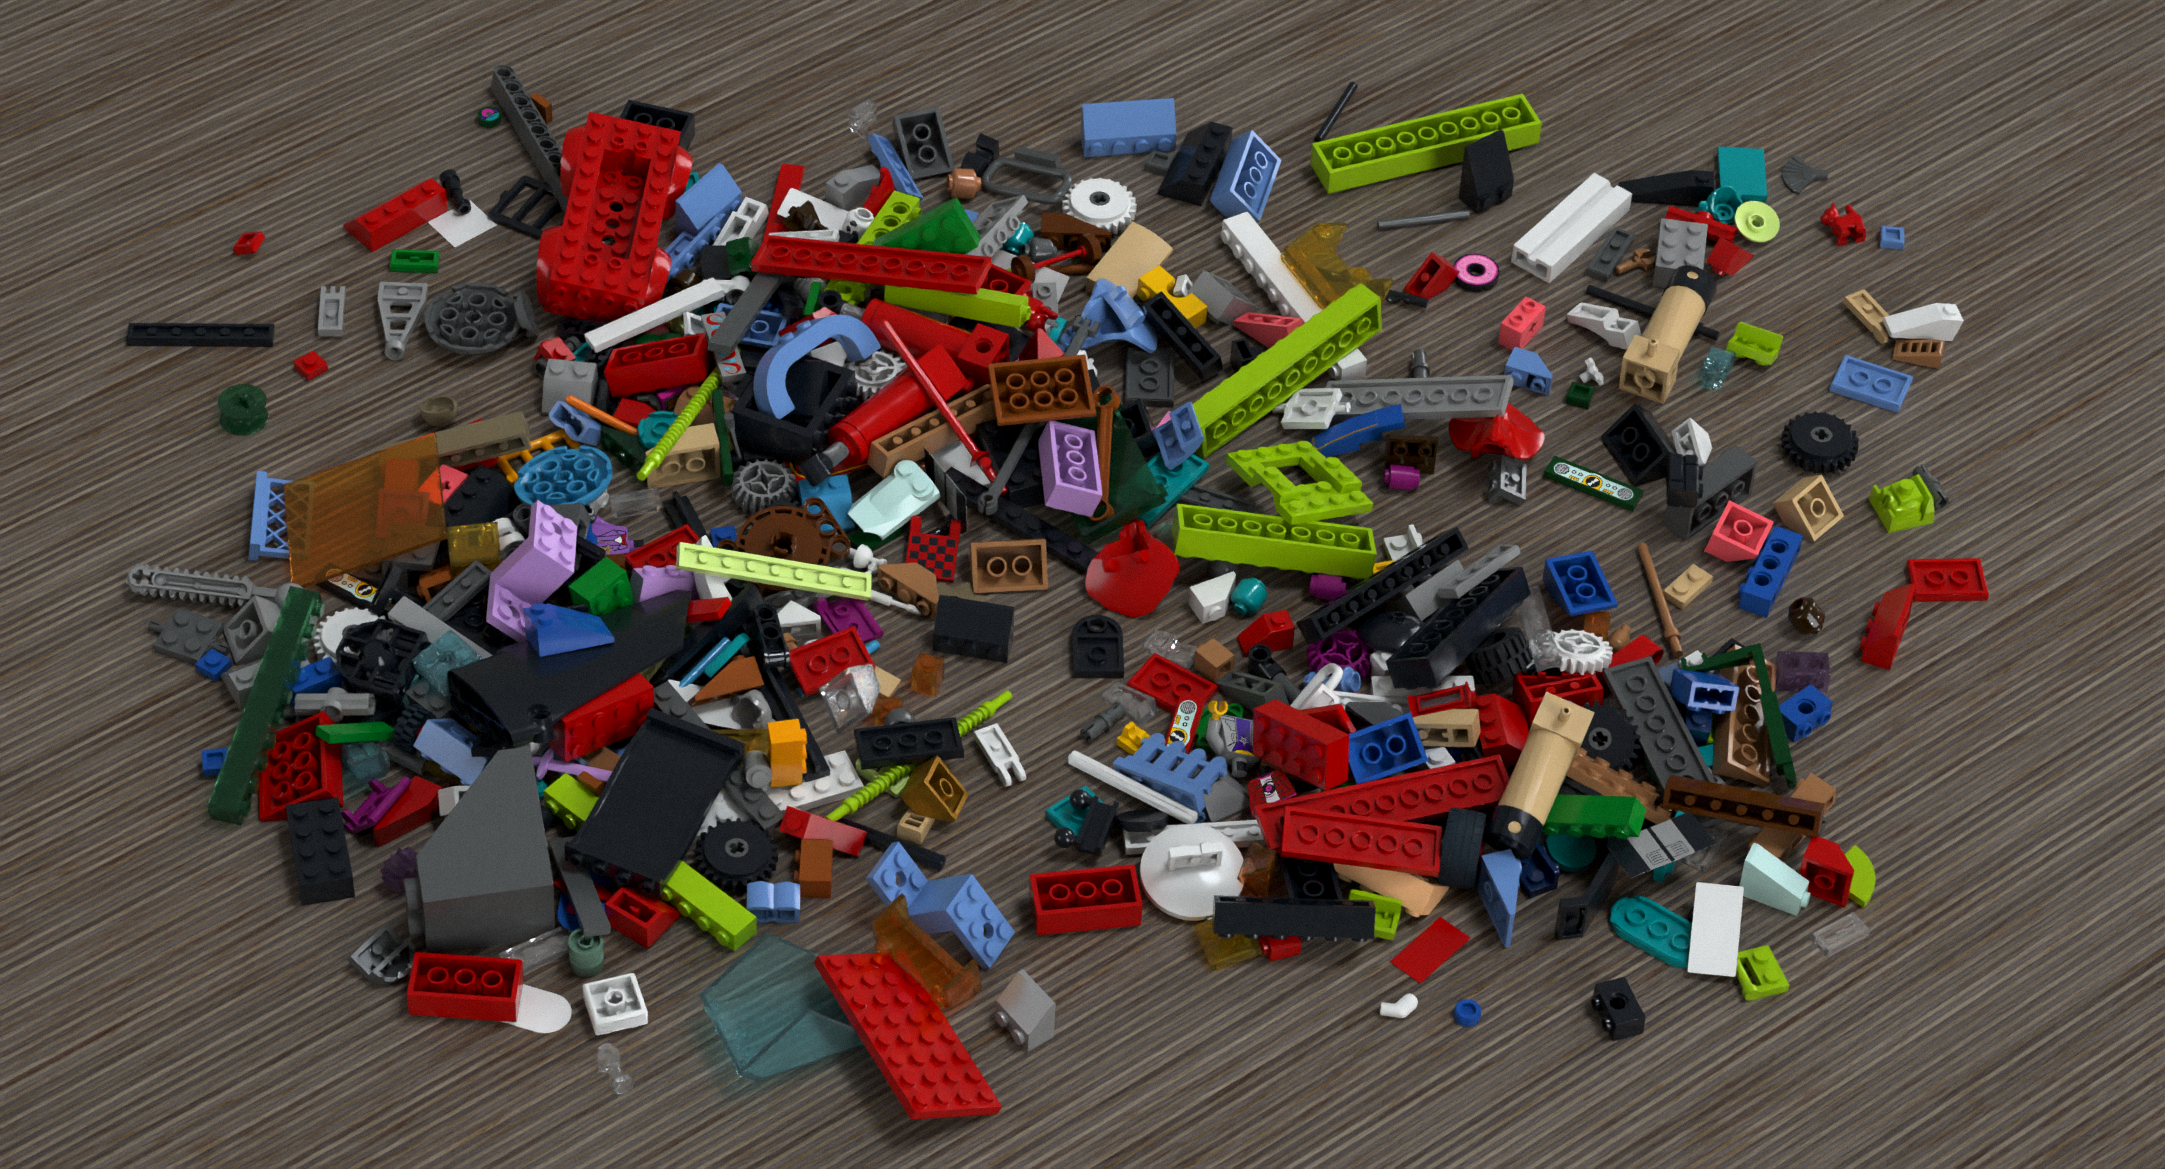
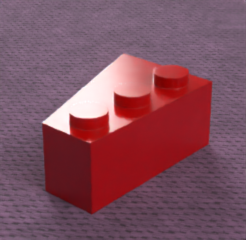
M1521 671L1513 676L1512 695L1517 704L1523 707L1529 726L1532 725L1546 692L1571 701L1583 708L1585 702L1590 707L1594 706L1595 700H1598L1599 706H1602L1603 687L1595 673H1584V675H1581L1577 672L1573 674L1562 672V676H1546V672H1538V676L1522 675Z

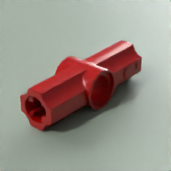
M1670 206L1665 219L1708 224L1706 239L1718 242L1721 237L1733 243L1737 231L1736 227L1715 221L1713 216L1706 211H1698L1694 214Z

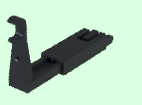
M731 578L725 584V587L735 594L736 597L730 601L732 604L721 620L702 621L684 638L683 649L667 657L657 670L659 672L650 680L654 688L667 682L669 679L681 681L724 637L728 638L748 620L754 614L755 607L764 603L758 588L745 580Z

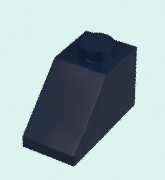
M1683 704L1682 718L1697 747L1706 746L1711 734L1712 712L1707 708H1702L1701 711H1692L1686 709V705Z

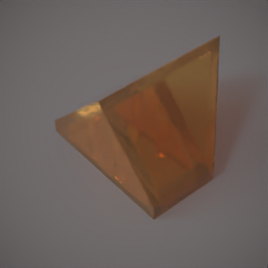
M1251 840L1237 879L1255 897H1268L1273 885L1276 850Z

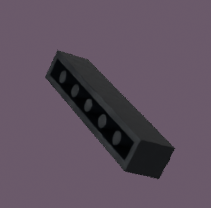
M1214 895L1212 928L1214 934L1225 938L1233 937L1234 934H1243L1245 937L1253 939L1260 938L1261 935H1271L1274 939L1298 936V939L1301 940L1325 937V940L1328 941L1351 938L1355 942H1366L1367 939H1374L1376 908L1374 901Z

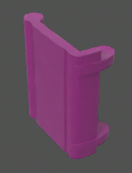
M822 597L814 603L816 614L820 616L831 635L855 626L864 644L876 638H881L884 635V632L860 599L845 597L827 604L826 599Z
M404 776L397 785L390 788L385 787L377 779L371 778L368 784L373 792L353 814L348 809H344L341 812L342 818L346 822L344 827L352 834H356L371 826H375L412 783L410 778Z

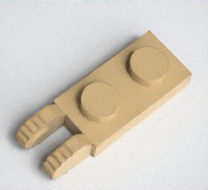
M1863 289L1844 297L1843 303L1870 332H1873L1875 339L1882 344L1888 342V332L1883 319L1890 315L1868 292Z

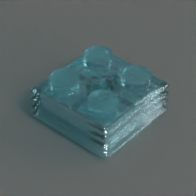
M449 630L414 657L412 662L416 668L415 670L447 697L449 696L447 672L451 669L482 660V658L456 633Z

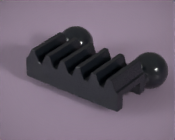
M1075 790L1069 798L1071 806L1076 810H1083L1089 807L1079 835H1074L1073 831L1069 828H1060L1054 835V841L1060 848L1065 849L1075 846L1076 851L1102 857L1103 849H1105L1116 815L1118 814L1119 802L1114 801L1113 806L1098 802L1099 797L1094 796L1092 798L1085 790Z

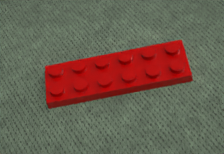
M1285 806L1280 856L1438 877L1442 826Z

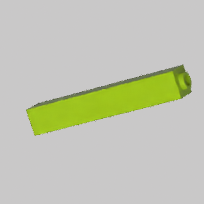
M885 285L884 302L892 305L1020 328L1026 320H1029L1031 315V307L1028 306L1029 297L982 288L979 289L977 294H966Z

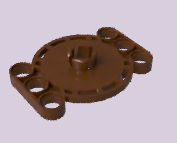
M811 497L805 500L803 510L792 506H774L758 511L741 526L736 542L730 539L721 540L716 548H731L737 552L815 565L822 563V566H827L830 557L835 560H843L849 556L850 541L824 501L818 497ZM812 505H816L821 508V511L818 514H811L807 509ZM777 512H788V513H791V514H787V513H779V514H776V513H777ZM770 514L769 516H766L757 521V519H759L760 517ZM824 524H829L834 529L830 533H824L820 530V527ZM751 525L752 527L748 534L743 535L745 530ZM836 543H842L846 546V549L842 552H837L832 546ZM781 544L790 546V553L788 554L787 549H780L777 546ZM747 581L759 589L761 597L763 596V587L778 591L796 590Z

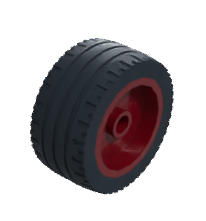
M1450 808L1440 858L1438 884L1474 890L1478 865L1483 855L1485 843L1483 834L1487 814L1467 809Z

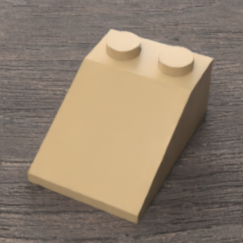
M714 423L692 426L686 429L659 467L653 469L648 475V490L720 478V443ZM653 448L646 452V457L651 452V450H653Z

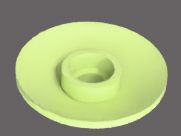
M1759 201L1745 202L1739 206L1734 216L1737 230L1750 241L1758 243L1770 241L1779 231V218L1776 212L1765 203Z

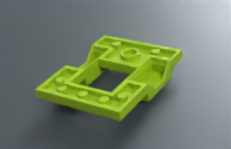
M1308 441L1259 447L1258 449L1239 450L1226 454L1225 462L1251 487L1265 486L1272 493L1276 512L1290 525L1372 512L1374 503L1361 492L1362 481L1341 463L1336 457H1328L1326 459ZM1300 465L1317 483L1295 486L1277 468Z

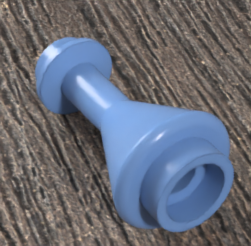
M1347 666L1342 669V679L1334 690L1355 693L1360 689L1361 678L1358 672ZM1310 672L1309 674L1305 675L1303 681L1304 687H1306L1307 684L1316 675L1315 672ZM1331 676L1327 677L1322 683L1325 685Z

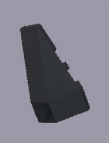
M1688 170L1619 182L1618 186L1632 193L1631 202L1699 207V203L1707 201L1708 196L1714 191V172Z

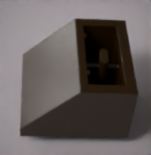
M1386 435L1385 469H1389V465L1413 466L1414 469L1420 470V474H1434L1438 437Z

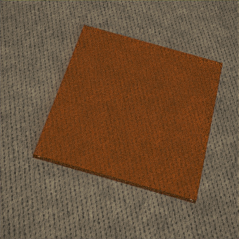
M435 432L284 484L291 583L298 584L302 588L447 539L437 436Z

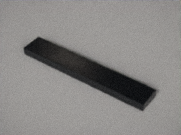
M129 323L127 346L273 347L275 325Z

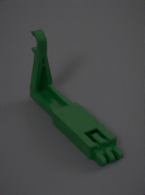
M1761 643L1709 658L1703 652L1701 655L1703 663L1691 667L1687 666V660L1682 657V669L1696 672H1708L1749 665L1750 661H1754L1762 693L1759 695L1777 773L1778 776L1785 775L1788 788L1794 789L1797 785L1795 769L1776 691L1772 692Z

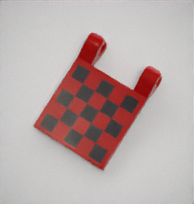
M912 516L906 563H918L934 573L936 581L954 582L961 521L951 520L949 536L921 533V517Z

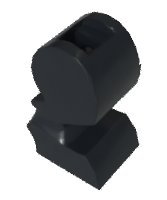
M980 133L975 143L976 153L968 151L965 154L960 169H973L977 177L982 178L987 167L1000 154L998 140Z

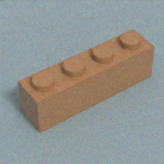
M1810 773L1806 779L1802 778L1797 783L1791 797L1825 803V815L1836 802L1837 789L1813 773ZM1763 827L1759 834L1755 833L1748 841V853L1753 843H1756L1782 862H1785L1807 835Z

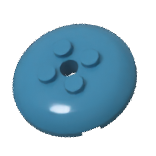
M580 445L579 449L568 450L566 446L553 448L535 456L519 470L518 480L514 483L515 492L523 504L533 505L539 500L545 505L582 503L585 506L597 500L608 488L613 474L612 464L604 452L594 447Z

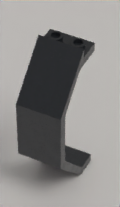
M1565 776L1558 792L1561 795L1602 796L1601 793L1568 776ZM1593 837L1596 842V858L1600 869L1585 894L1579 897L1560 899L1554 931L1557 941L1583 937L1615 886L1620 863L1606 845L1619 840L1617 837Z

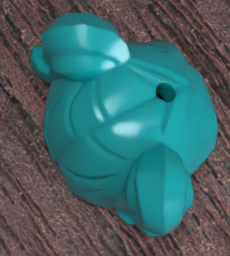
M1732 186L1717 188L1711 192L1707 201L1699 203L1695 213L1706 211L1713 216L1715 221L1733 225L1735 224V213L1739 206L1743 204V201L1740 199L1743 192L1741 190L1737 191Z

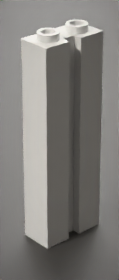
M1593 173L1513 245L1511 262L1547 283L1552 282L1630 211L1632 193L1618 185L1614 188L1611 187L1609 180Z

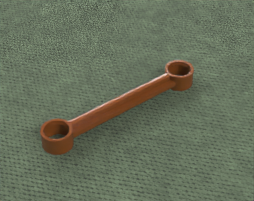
M1102 385L1093 393L1094 404L1098 408L1096 447L1103 495L1096 509L1100 506H1107L1103 516L1094 518L1093 513L1092 517H1089L1097 526H1105L1114 518V509L1108 503L1112 420L1113 412L1120 405V396L1109 385ZM1113 393V397L1108 404L1100 405V400L1104 395Z

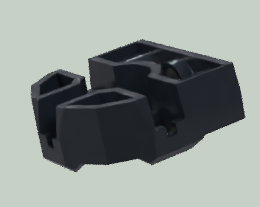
M385 619L361 623L353 630L344 634L336 649L337 669L343 683L352 693H359L362 688L363 691L374 694L376 700L400 706L405 692L409 689L430 648L427 634L424 631ZM390 628H392L394 630V633L392 634L389 642H386V639L388 638L387 629L390 630ZM345 647H346V648L349 647V649H350L352 652H355V653H358V654H357V655H354V654H351V653H347V652L344 651V648H345ZM384 647L389 648L391 652L384 650ZM364 655V656H365V660H364V662H363V664H362L361 659H362V656ZM368 671L370 672L371 676L368 681H365L367 678L366 673Z

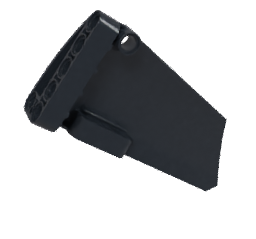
M675 590L600 615L599 617L614 636L615 642L539 657L527 639L499 649L494 656L451 669L447 672V681L452 710L457 716L507 749L517 748L531 742L537 744L551 742L554 739L553 725L569 713L683 649L692 591Z

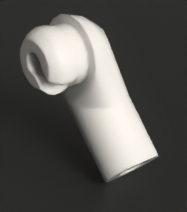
M1408 993L1395 1004L1382 1002L1380 1015L1405 1018L1416 1009L1418 1000L1413 994Z

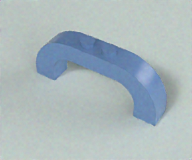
M831 315L811 321L806 320L796 326L797 330L795 332H789L779 338L780 342L764 354L755 372L753 390L758 411L781 419L795 409L786 390V373L795 361L828 338H833L842 345L851 362L864 360L879 350L881 346L878 340L863 322L848 315Z

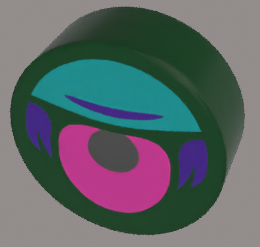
M487 106L478 111V123L481 126L493 128L500 124L501 112L498 108Z

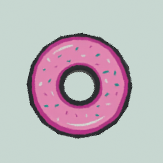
M1467 254L1459 257L1454 263V267L1460 271L1455 278V282L1465 290L1481 292V289H1492L1498 282L1499 267L1493 259L1486 255ZM1471 272H1479L1481 274L1476 275Z

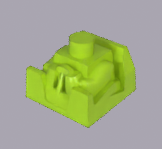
M1919 474L1909 479H1902L1882 489H1879L1877 485H1873L1869 501L1888 533L1933 523V497Z

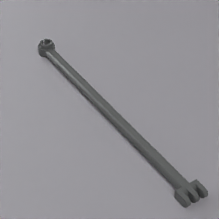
M1077 316L1072 324V332H1075V335L1064 356L1077 355L1087 336L1095 338L1101 323L1095 321L1093 326L1090 327L1091 319L1086 318L1084 323L1081 324L1083 317ZM1040 422L1025 423L988 492L983 493L979 497L978 510L980 513L984 512L985 502H987L986 515L994 514L997 511L998 498Z

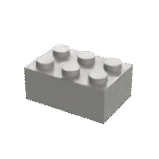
M1661 218L1653 287L1666 288L1673 272L1680 266L1690 265L1703 269L1708 224Z

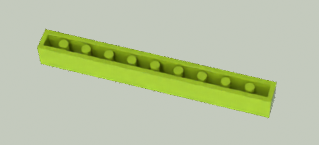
M567 773L563 774L544 790V806L563 820L568 828L574 829L577 832L599 798ZM681 862L674 875L664 887L661 899L665 902L669 901L677 907L683 916L690 917L703 931H708L716 937L721 945L728 946L735 952L757 933V917L685 862Z

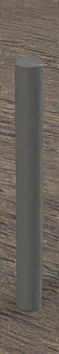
M1465 209L1377 221V228L1382 230L1468 219L1469 211Z

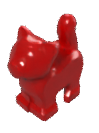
M1831 203L1830 208L1826 209L1823 215L1820 216L1821 223L1831 227L1832 233L1837 238L1836 243L1838 246L1848 243L1846 237L1848 235L1854 236L1856 243L1865 241L1866 227L1863 225L1862 217L1853 210L1852 205H1846L1845 212L1847 215L1839 216L1835 204Z
M1021 292L1019 295L1029 297L1028 306L1031 307L1030 318L1023 325L1027 326L1030 332L1034 333L1039 328L1046 333L1045 324L1047 319L1056 320L1058 314L1044 306L1043 302L1039 299L1032 298L1026 293Z

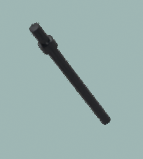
M1588 285L1586 293L1650 317H1652L1656 309L1592 285ZM1699 322L1693 335L1698 337L1702 335L1717 341L1720 332L1705 327L1704 323Z

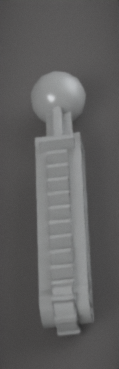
M136 564V567L128 570L126 584L132 589L131 591L134 594L138 593L146 596L150 592V595L155 598L160 593L163 599L167 595H170L172 600L180 596L182 601L190 597V600L194 603L199 598L202 604H205L208 599L212 605L219 601L222 606H225L229 602L232 608H235L237 603L242 608L256 595L278 604L280 611L283 613L295 614L304 608L307 601L305 590L295 583H285L278 589L256 587L247 576H244L240 581V578L235 575L231 580L228 574L220 578L218 573L210 577V574L205 572L201 576L199 571L195 570L192 575L188 569L181 573L178 568L171 572L169 567H165L161 571V568L157 565L152 570L148 564L145 566Z

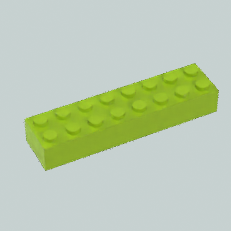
M1177 503L1171 528L1174 554L1184 558L1197 557L1208 561L1221 560L1232 564L1244 563L1252 564L1256 567L1268 566L1276 567L1280 570L1291 569L1309 574L1315 572L1361 580L1372 576L1377 555L1372 528L1318 521L1290 525L1283 517Z

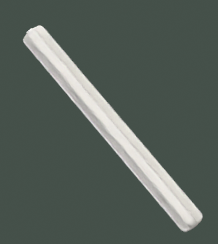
M1076 750L1072 751L1068 756V763L1186 824H1194L1198 819L1197 811Z

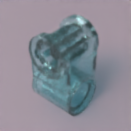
M1713 345L1711 346L1703 365L1705 372L1701 383L1705 388L1713 390L1722 386L1727 374L1733 367L1736 353Z

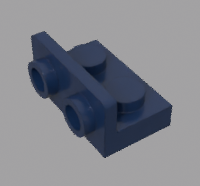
M1538 842L1529 859H1519L1522 865L1519 884L1530 899L1557 889L1560 877L1559 866L1556 862H1552L1547 855L1544 845Z

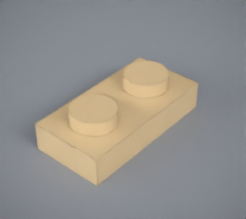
M1692 564L1663 590L1664 597L1680 609H1684L1712 583L1713 576Z

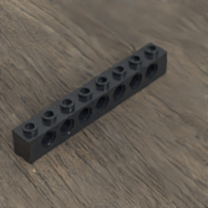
M1458 527L1443 531L1297 621L1296 624L1307 644L1324 640L1468 550L1469 547Z

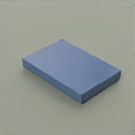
M1845 355L1831 383L1830 392L1898 413L1912 384L1913 376Z

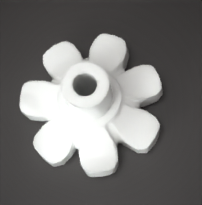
M1591 357L1585 360L1587 371L1580 374L1583 383L1593 379L1599 386L1604 385V377L1598 372L1599 370L1595 366L1594 360Z

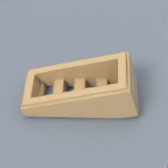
M909 808L897 825V837L921 845L935 819L916 815Z

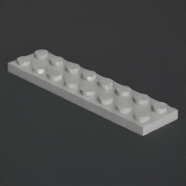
M1512 375L1328 381L1326 388H1340L1342 397L1339 403L1349 402L1351 405L1349 413L1337 412L1331 422L1346 421L1377 409L1398 404L1402 405L1404 420L1495 417L1497 414L1500 417H1504L1514 381Z

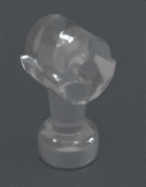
M611 1043L602 1044L598 1048V1070L610 1074L612 1077L610 1085L615 1094H624L632 1089L634 1082L628 1073H623L620 1068V1050Z

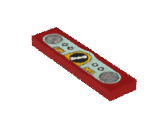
M1180 694L1165 746H1169L1175 741H1182L1186 748V754H1190L1206 705V698ZM1178 761L1170 771H1174L1181 764V761Z

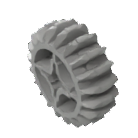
M756 458L754 463L747 461L745 466H739L738 472H734L733 484L731 485L733 500L737 507H742L743 512L750 511L752 515L762 510L766 502L771 504V499L773 498L777 502L779 497L783 496V501H787V498L790 497L792 498V503H794L796 493L798 492V485L795 481L796 476L791 474L792 469L787 468L785 463L778 465L777 460L769 462L766 458L765 461L760 462Z

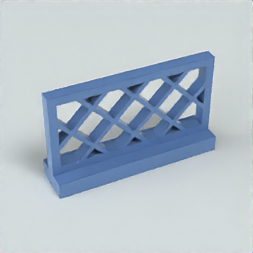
M257 471L248 560L258 561L259 556L309 561L316 483L266 478L267 472ZM270 487L281 488L285 492L277 496L270 490ZM299 490L310 491V494L301 498L295 492ZM288 496L296 501L290 506L282 501ZM277 504L283 510L275 514L269 507ZM302 507L308 513L300 517L294 510ZM287 514L294 519L289 524H286L281 519ZM273 522H276L281 527L275 532L268 527ZM298 525H301L306 530L300 535L293 530ZM287 532L293 539L284 542L279 536ZM272 540L279 545L276 549L265 547V544ZM299 543L305 548V552L294 551L291 547Z

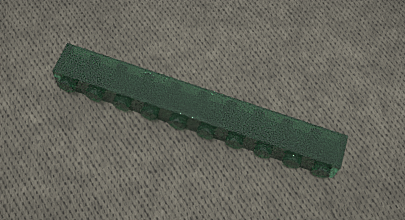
M290 586L207 806L210 817L213 820L241 825L244 817H248L250 813V800L252 795L258 791L260 773L266 770L268 763L267 754L269 749L272 750L275 746L277 727H281L283 724V711L285 706L291 702L293 684L297 683L300 678V665L302 661L307 659L310 639L313 640L316 635V622L324 613L325 604L322 603L320 592Z

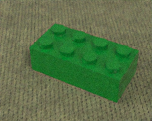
M955 197L874 239L873 245L965 254L979 246L980 235L959 200Z

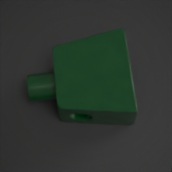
M749 237L726 242V251L731 276H745L751 283L758 272L751 270L750 263L760 245Z

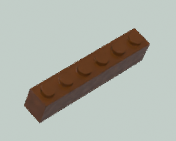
M1670 775L1665 786L1662 808L1818 837L1822 828L1825 803Z

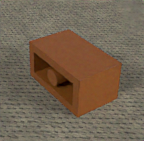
M802 839L801 850H796L795 866H800V870L794 871V883L800 885V897L831 898L833 840Z

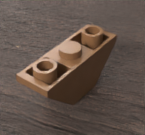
M918 563L882 564L878 567V585L882 589L891 592L904 603L916 606L921 614L936 620L939 598L936 575Z

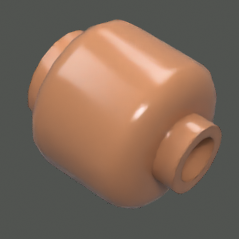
M956 168L951 174L947 175V193H950L953 198L957 197V199H972L975 197L976 191L981 190V178L977 177L973 169Z

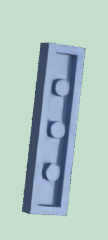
M872 133L867 139L872 147L871 150L878 157L881 168H888L895 189L898 192L918 197L921 202L924 198L890 139Z

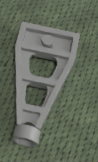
M380 282L377 299L386 341L385 356L391 360L403 358L405 346L426 308L428 283ZM390 306H412L408 314L391 313ZM390 323L406 324L404 330L390 329Z

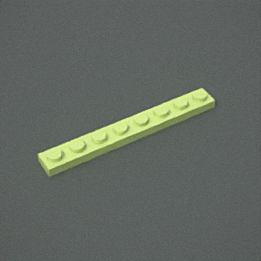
M683 542L677 545L676 569L866 601L871 598L872 574Z

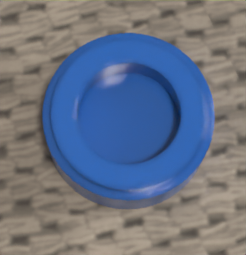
M1465 999L1455 1005L1454 1018L1460 1025L1473 1026L1480 1021L1481 1007L1477 1002Z

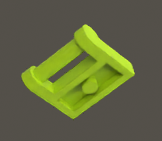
M1769 945L1738 952L1736 977L1743 988L1742 994L1747 1001L1788 992L1789 983ZM1746 963L1757 986L1752 984L1742 964Z

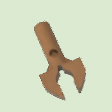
M1639 248L1634 250V259L1617 265L1615 272L1620 275L1637 267H1642L1646 272L1652 270L1655 265L1656 255L1650 257V249Z

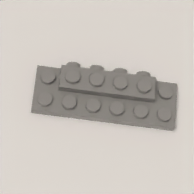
M1020 195L991 203L973 222L980 235L979 246L964 255L992 257L996 251L1001 249L1002 244L1015 234V230L1021 224L1018 216L1022 214V209L1028 204L1026 197Z

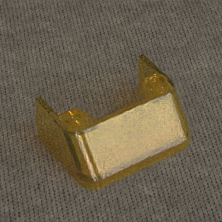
M1315 223L1285 246L1280 258L1316 304L1323 310L1331 302L1336 301L1349 289L1354 288L1360 283L1381 298L1382 306L1394 281L1391 278L1373 279L1363 267H1348L1335 251L1348 226L1346 223Z

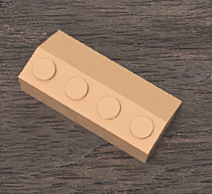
M1333 863L1335 871L1338 872V878L1350 883L1354 880L1360 884V889L1368 893L1374 894V892H1377L1383 896L1402 900V906L1406 907L1404 911L1418 918L1420 915H1429L1449 889V886L1438 884L1437 879L1431 876Z

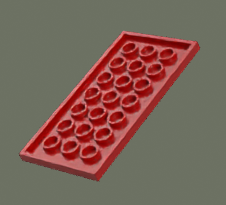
M904 952L817 956L814 961L815 967L911 1120L993 1115L999 1113L1002 1105Z

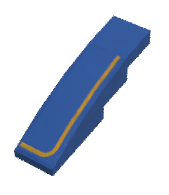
M1398 404L1353 417L1310 438L1309 441L1325 457L1360 451V443L1383 439L1382 432L1406 428L1402 405Z

